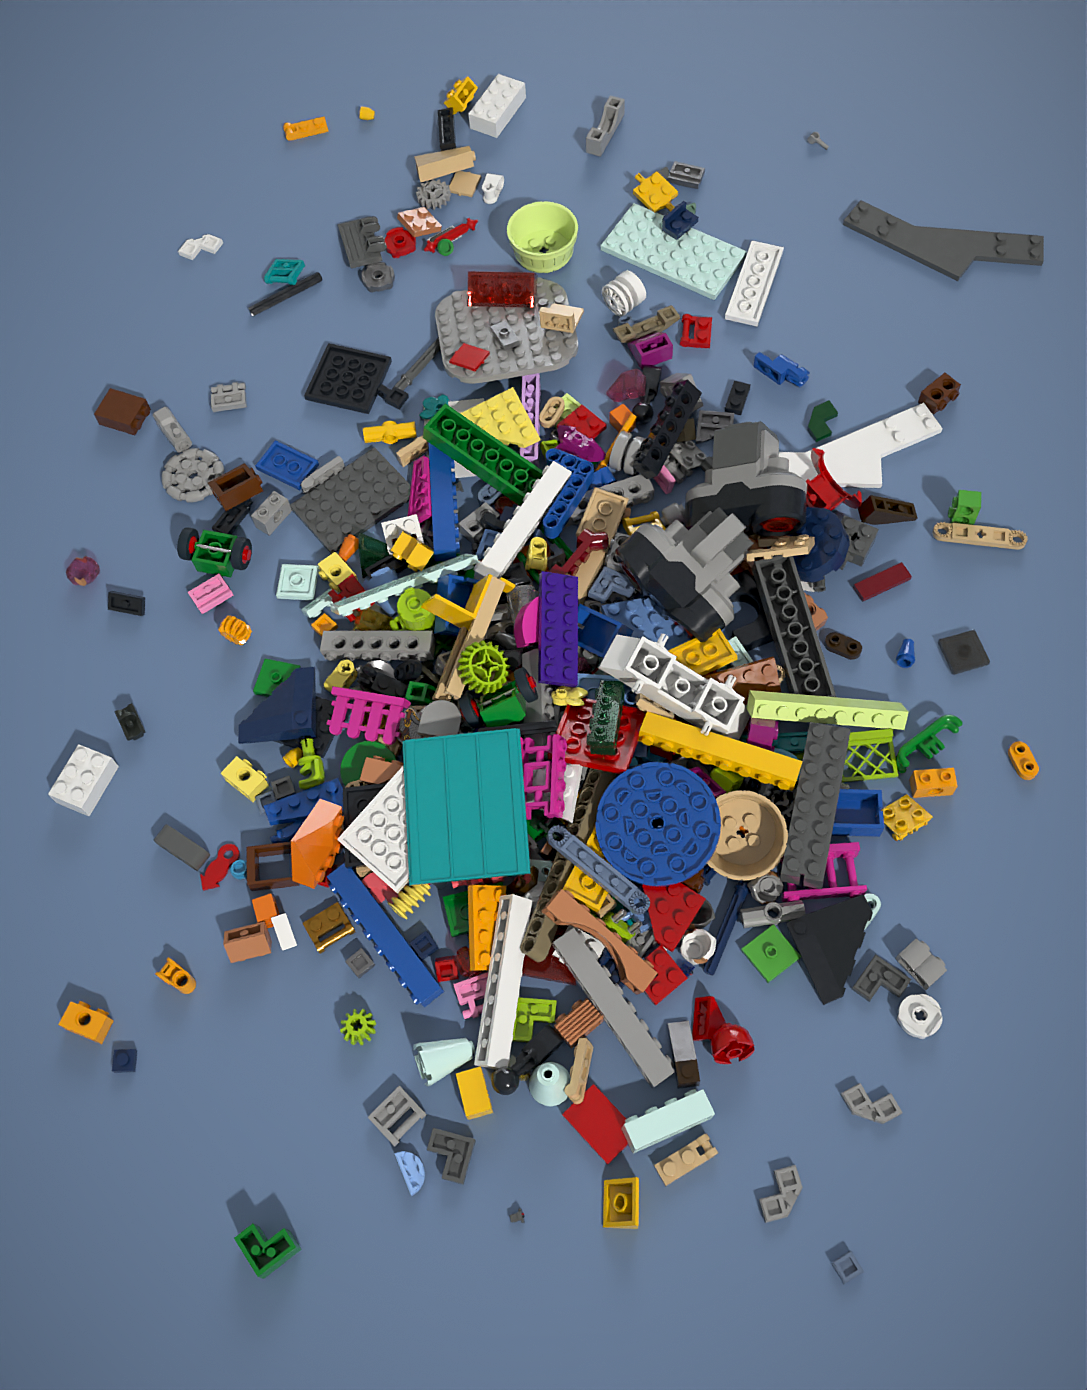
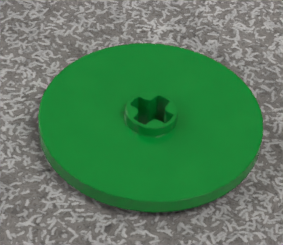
M363 741L355 744L345 753L341 762L340 773L343 784L346 786L350 782L360 780L366 757L373 759V756H379L384 758L385 762L391 763L392 760L397 761L394 753L387 746L376 741Z

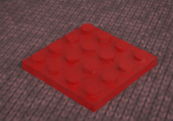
M581 698L584 702L582 706L567 704L556 734L565 738L567 743L565 762L622 774L628 770L639 740V731L647 712H643L638 708L588 698ZM548 753V759L552 760V753Z

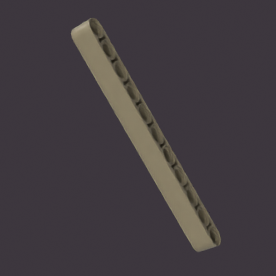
M590 768L576 803L573 823L569 822L566 828L569 833L577 837L585 845L596 826L599 802L605 790L616 778L617 773ZM558 851L520 946L521 952L536 962L543 961L548 955L559 926L541 910L557 891L563 889L575 866Z

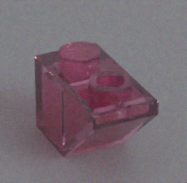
M639 369L622 372L606 391V395L614 402H622L623 400L645 395L646 376Z

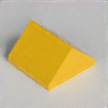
M639 1178L604 1180L603 1227L638 1229Z

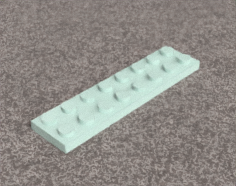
M463 554L423 569V571L412 573L332 603L329 606L333 613L342 614L343 617L348 616L357 608L363 610L371 607L370 603L376 601L378 603L385 602L389 596L394 594L395 597L400 596L408 588H421L423 583H435L439 577L444 575H456L460 569L464 571L474 568L473 564L479 563L477 555Z

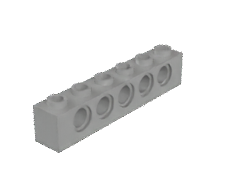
M641 474L599 487V489L628 498L627 508L647 503L654 499V488L650 480ZM594 489L585 493L563 529L574 524H580L586 510L581 508L587 507Z
M323 631L320 652L329 661L337 659L350 661L355 659H363L365 661H407L409 659L427 661L434 660L436 638L432 631Z

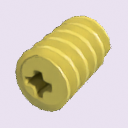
M428 884L410 885L411 887L405 885L403 887L405 893L400 891L397 893L399 899L392 897L393 904L389 902L387 904L397 915L407 920L408 917L405 912L413 914L412 906L419 908L420 906L417 901L425 902L424 894L431 896L429 891L431 887Z

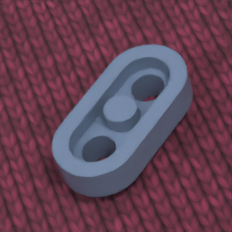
M487 483L478 492L477 500L480 505L486 502L489 506H492L503 494Z

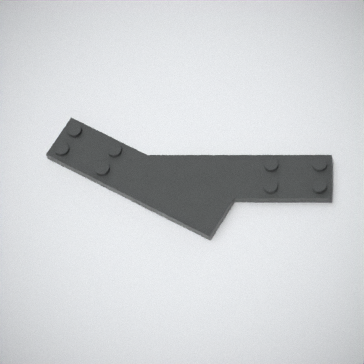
M862 200L859 201L843 221L844 226L956 281H959L973 261L1042 266L1044 262V236L914 226Z

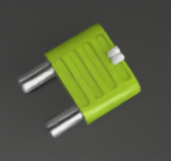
M621 909L615 915L611 914L604 922L606 928L611 932L617 933L625 944L635 936V931L642 926V922L637 920L631 926L621 920L627 914L624 909Z

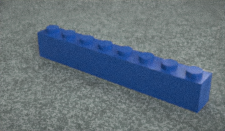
M428 442L435 561H447L457 557L456 553H460L459 542H456V538H459V529L455 527V524H458V513H454V510H457V499H453V496H457L456 485H452V482H456L455 471H451V469H455V463L452 458Z
M343 863L326 876L330 881L328 884L334 894L338 892L342 897L339 899L345 909L350 908L353 912L350 916L357 925L361 923L365 928L362 930L369 941L373 939L376 943L374 946L375 950L380 956H386L388 959L386 965L392 972L397 971L400 975L398 978L400 984L404 988L408 987L412 993L409 996L416 1005L420 1003L423 1007H426L445 992L352 868L347 869L345 863Z

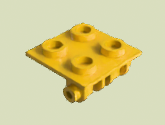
M907 794L881 810L883 811L884 824L894 832L892 837L895 841H902L908 834L911 835L913 831L916 832L920 827L926 826L928 821L933 818L931 814Z

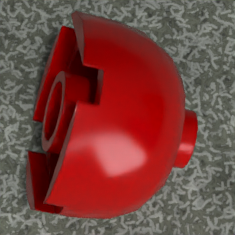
M725 1023L712 1035L710 1043L711 1052L715 1062L719 1064H732L729 1059L739 1057L740 1062L751 1056L755 1051L751 1035L748 1030L740 1025Z

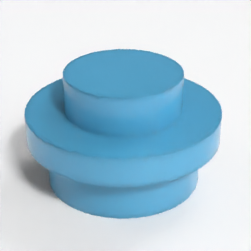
M236 860L231 865L230 872L234 878L241 880L247 877L246 860Z

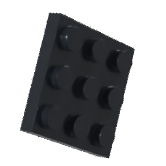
M316 696V737L278 740L274 742L291 748L299 747L302 750L301 740L305 739V742H307L306 739H313L315 755L321 756L324 759L335 736L330 733V726L327 725V721L331 720L334 706L331 705L332 701Z

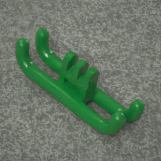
M951 714L941 716L905 743L896 755L897 770L900 773L907 771L906 767L910 763L906 757L917 748L927 759H931L933 754H938L939 750H943L945 746L935 735L943 729H949L952 733H958V727L963 724L962 720Z

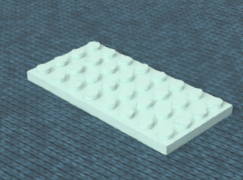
M633 203L601 244V250L715 300L745 259L747 251L693 228L689 229L678 240H675L662 231L663 215Z

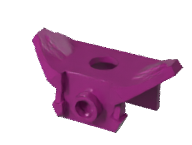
M559 425L557 431L560 444L555 449L589 462H599L605 459L606 452L603 451L593 438L590 439L575 430L576 427Z

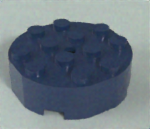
M807 507L805 525L797 532L786 536L809 535V537H814L815 545L809 554L793 556L800 581L812 583L825 579L823 576L832 570L836 572L842 566L850 546L848 533L835 513L826 508Z

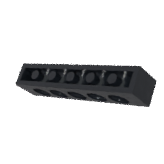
M688 379L677 382L673 386V392L666 399L665 406L659 412L656 423L650 428L649 436L643 441V447L634 458L635 461L632 467L646 479L658 476L702 394Z

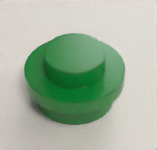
M442 239L438 243L440 254L448 256L453 252L454 245L449 239Z

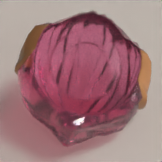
M87 556L83 558L76 557L66 569V576L74 585L85 586L90 584L100 574L98 563L93 558Z

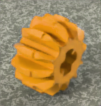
M227 616L221 622L218 629L225 639L236 645H243L252 633L250 626L235 616Z

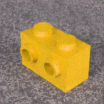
M468 76L463 80L458 79L453 85L454 89H451L446 94L447 99L444 101V104L448 108L453 107L454 114L459 111L461 113L466 109L467 103L474 98V93L478 89Z

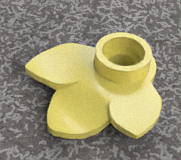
M560 686L551 693L552 702L556 705L582 706L584 702L581 698L587 696L588 691L580 687Z

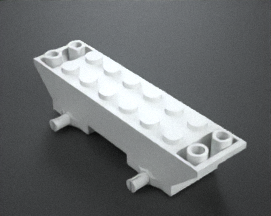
M661 634L657 642H652L643 636L641 638L622 635L615 636L598 668L631 687L632 692L635 691V694H643L695 727L701 728L700 732L704 733L705 736H708L709 732H713L739 741L749 721L750 714L743 704L745 698L732 689L736 677L729 675L725 684L712 678L707 680L676 661V656L668 652L664 647L669 638L666 634Z

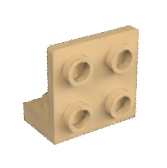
M554 303L550 308L541 307L539 311L541 328L573 333L584 313V309Z

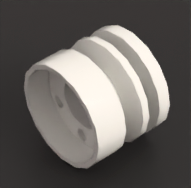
M626 270L602 288V297L607 307L615 315L621 317L646 299V290L637 275Z

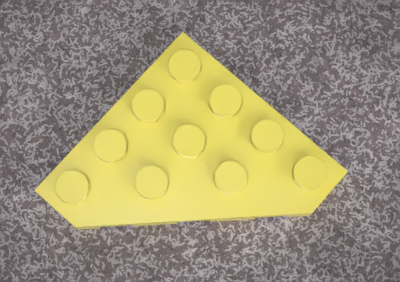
M513 387L460 413L503 444L509 445L511 443L518 445V447L526 448L541 440Z

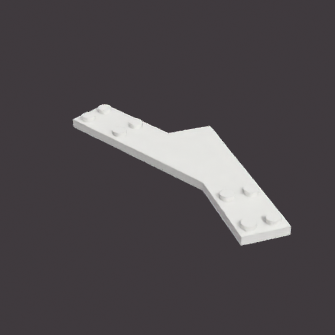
M922 403L817 447V449L825 452V466L840 487L881 488V458L941 433L942 427L927 406ZM812 450L805 453L779 452V457L789 460V472L797 474L805 481L807 479L811 481L818 475L811 460Z

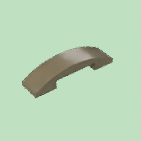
M670 305L658 310L657 316L634 324L632 327L625 323L613 328V332L621 343H629L664 331L680 319V315Z

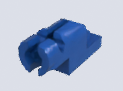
M761 352L755 355L754 368L779 385L787 380L798 387H802L809 378L807 376L810 374L808 370L804 367L798 368V363L793 362L782 354L773 361Z

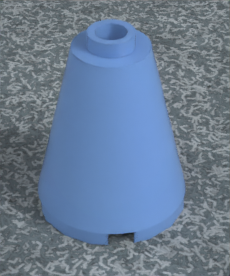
M389 567L382 568L371 574L372 578L369 581L366 579L362 586L367 591L398 579L397 572L393 567L392 570ZM394 594L389 596L385 602L378 603L376 601L392 619L399 615L397 612V602L400 596L395 597Z

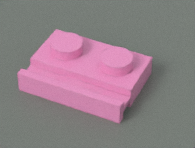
M220 574L187 592L201 614L234 596Z

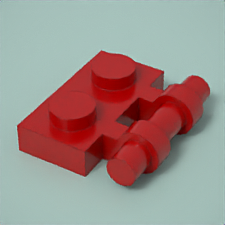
M351 574L337 585L341 590L339 594L334 589L329 591L328 594L332 598L331 601L335 603L342 600L343 597L348 598L365 590L355 576ZM357 608L356 611H357L359 614H362V613L365 612L368 608L363 609V610H360V608ZM353 613L348 616H344L347 617L350 622L356 619Z

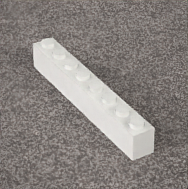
M555 461L550 466L547 465L544 468L542 478L535 481L531 493L527 492L523 498L524 503L522 506H517L512 520L508 519L503 527L504 531L502 534L498 533L496 535L492 548L488 547L486 549L482 562L476 563L473 569L475 571L474 579L481 580L488 574L498 579L503 576L569 480L572 474L571 471Z
M514 894L500 896L474 1062L476 1066L493 1070L508 1066L510 1061V1050L525 956L521 952L520 946L528 928L532 912V900Z

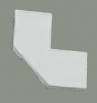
M207 234L200 239L186 240L178 253L180 256L193 260L201 249L215 254L222 246L223 241L220 238Z

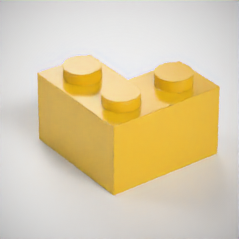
M404 531L401 532L391 548L394 557L401 561L404 558L408 563V567L416 572L418 569L423 571L434 553L433 549Z

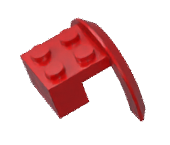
M812 448L811 460L818 475L811 481L809 479L806 480L807 507L826 508L832 511L841 503H844L851 508H859L862 503L861 492L857 491V494L850 495L835 482L825 466V452L821 449Z

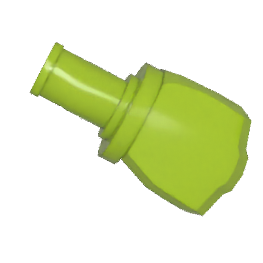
M305 739L301 740L303 757L298 760V763L303 767L300 770V774L306 776L312 772L308 779L299 781V787L303 790L323 784L325 781L323 761L321 756L315 755L313 739H306L307 742H305Z

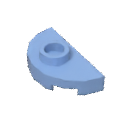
M405 1151L394 1153L409 1192L413 1196L424 1183V1165L412 1153Z

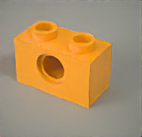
M954 768L914 770L909 779L912 798L953 795L958 787Z
M70 1001L58 1025L68 1031L102 1044L114 1022L108 1017L109 1013L99 1008L96 1011L91 1010V1005L79 1001L78 1004ZM91 1016L90 1022L84 1025L85 1019Z

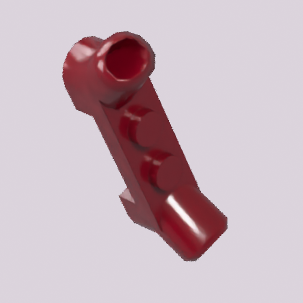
M587 528L584 529L577 537V550L562 568L555 564L549 572L575 576L579 566L587 562L592 551L606 550L608 548V534L606 532L594 533Z

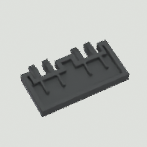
M376 216L338 224L351 269L382 261L380 252L385 251L387 245L384 237L374 235L375 232L380 230Z

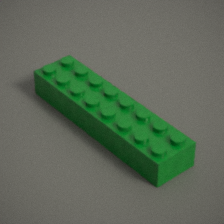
M446 403L424 426L423 439L519 506H522L524 503L523 498L527 492H532L535 481L543 476L541 469Z

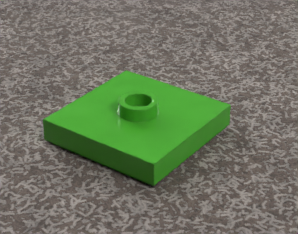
M774 924L741 949L742 953L767 983L771 982L801 958Z

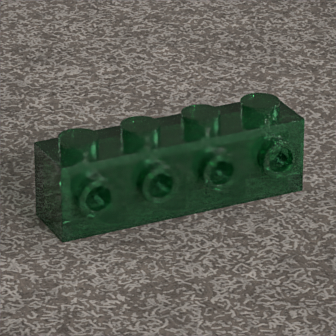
M600 680L599 688L595 689V700L597 701L592 705V715L594 717L590 718L589 729L591 734L588 733L586 739L587 746H590L591 754L615 755L625 699L624 683L621 681Z

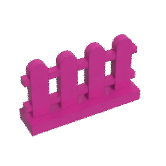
M332 687L331 694L337 698L336 701L332 700L331 705L334 706L331 720L327 721L331 734L340 735L342 729L346 728L347 735L350 738L356 739L359 737L360 731L365 732L366 740L370 742L376 741L378 734L383 735V742L387 745L394 744L396 737L400 738L401 733L398 732L401 718H405V713L402 711L403 709L407 710L410 708L411 702L400 697ZM349 700H353L354 703L350 704ZM367 703H371L372 706L368 707ZM385 706L390 707L389 710H385L384 708ZM347 709H352L349 723H344ZM365 712H370L367 726H362ZM383 715L388 716L385 730L380 729Z

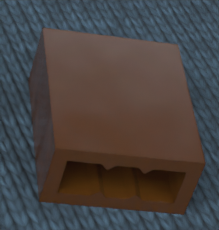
M110 388L95 411L94 416L99 425L135 436L138 430L141 429L145 418L150 414L151 409L146 399Z

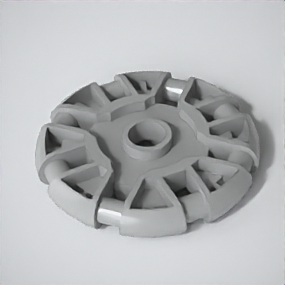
M199 448L186 449L181 454H175L164 466L165 471L162 472L161 480L163 488L167 489V494L178 501L198 502L204 500L208 495H213L208 482L223 475L224 466L219 461V457L209 450L204 449L202 451ZM192 474H198L193 479L189 478ZM202 487H205V489L201 492L198 490Z

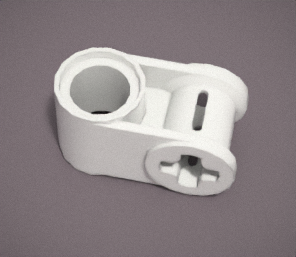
M487 173L482 185L485 203L493 204L497 201L503 189L504 176Z

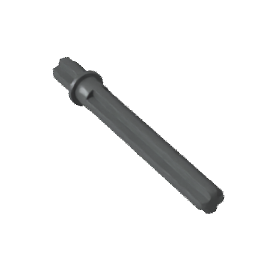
M439 337L405 374L401 375V379L394 385L395 387L404 391L408 385H412L414 378L441 350Z

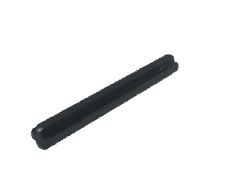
M316 272L297 282L296 285H291L248 308L250 314L255 316L321 282V274Z

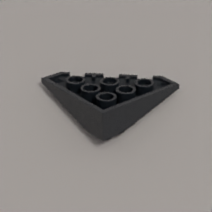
M864 894L805 914L786 923L790 936L823 1005L844 996L846 979L848 976H851L856 962L854 960L857 949L861 948L866 934L864 929L867 921H870L873 915Z

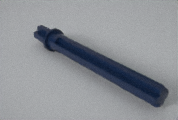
M741 879L734 887L736 890L715 938L716 947L714 954L708 959L703 968V971L708 975L713 976L715 974L747 894H750L748 883L751 880Z

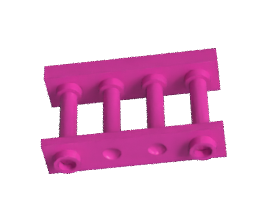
M859 842L830 844L826 865L829 888L817 889L808 887L809 890L796 891L795 884L787 883L788 891L783 892L782 902L850 897L851 899L865 894L867 885L858 886L854 858L858 856L860 851ZM783 855V857L781 858V860H780L779 863L782 862V864H783L784 855ZM835 858H843L846 861L850 884L848 887H837L833 863Z

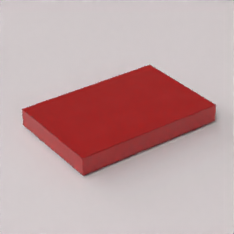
M594 1084L585 1091L584 1099L580 1104L573 1103L562 1114L607 1165L629 1145L622 1131L626 1118Z

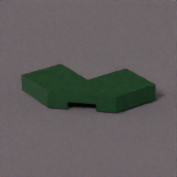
M830 400L815 406L807 430L815 442L832 435V431L825 422L837 417L838 411Z

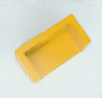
M481 1066L456 1073L467 1119L470 1120L493 1113Z

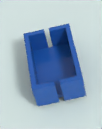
M451 574L439 577L437 595L465 609L474 584L480 580L464 579L462 576ZM435 615V634L458 636L461 628Z
M582 604L578 606V623L585 626L584 629L578 627V647L603 659L616 635L631 637L634 630Z
M840 789L832 836L880 837L884 829L883 811H881L883 808L882 790Z

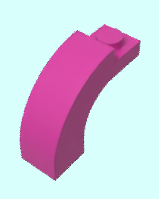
M539 596L526 603L516 617L514 637L517 648L539 643Z

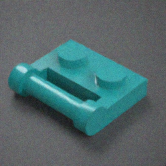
M276 259L265 274L264 281L266 284L274 282L296 285L297 277L305 267V263L303 260Z

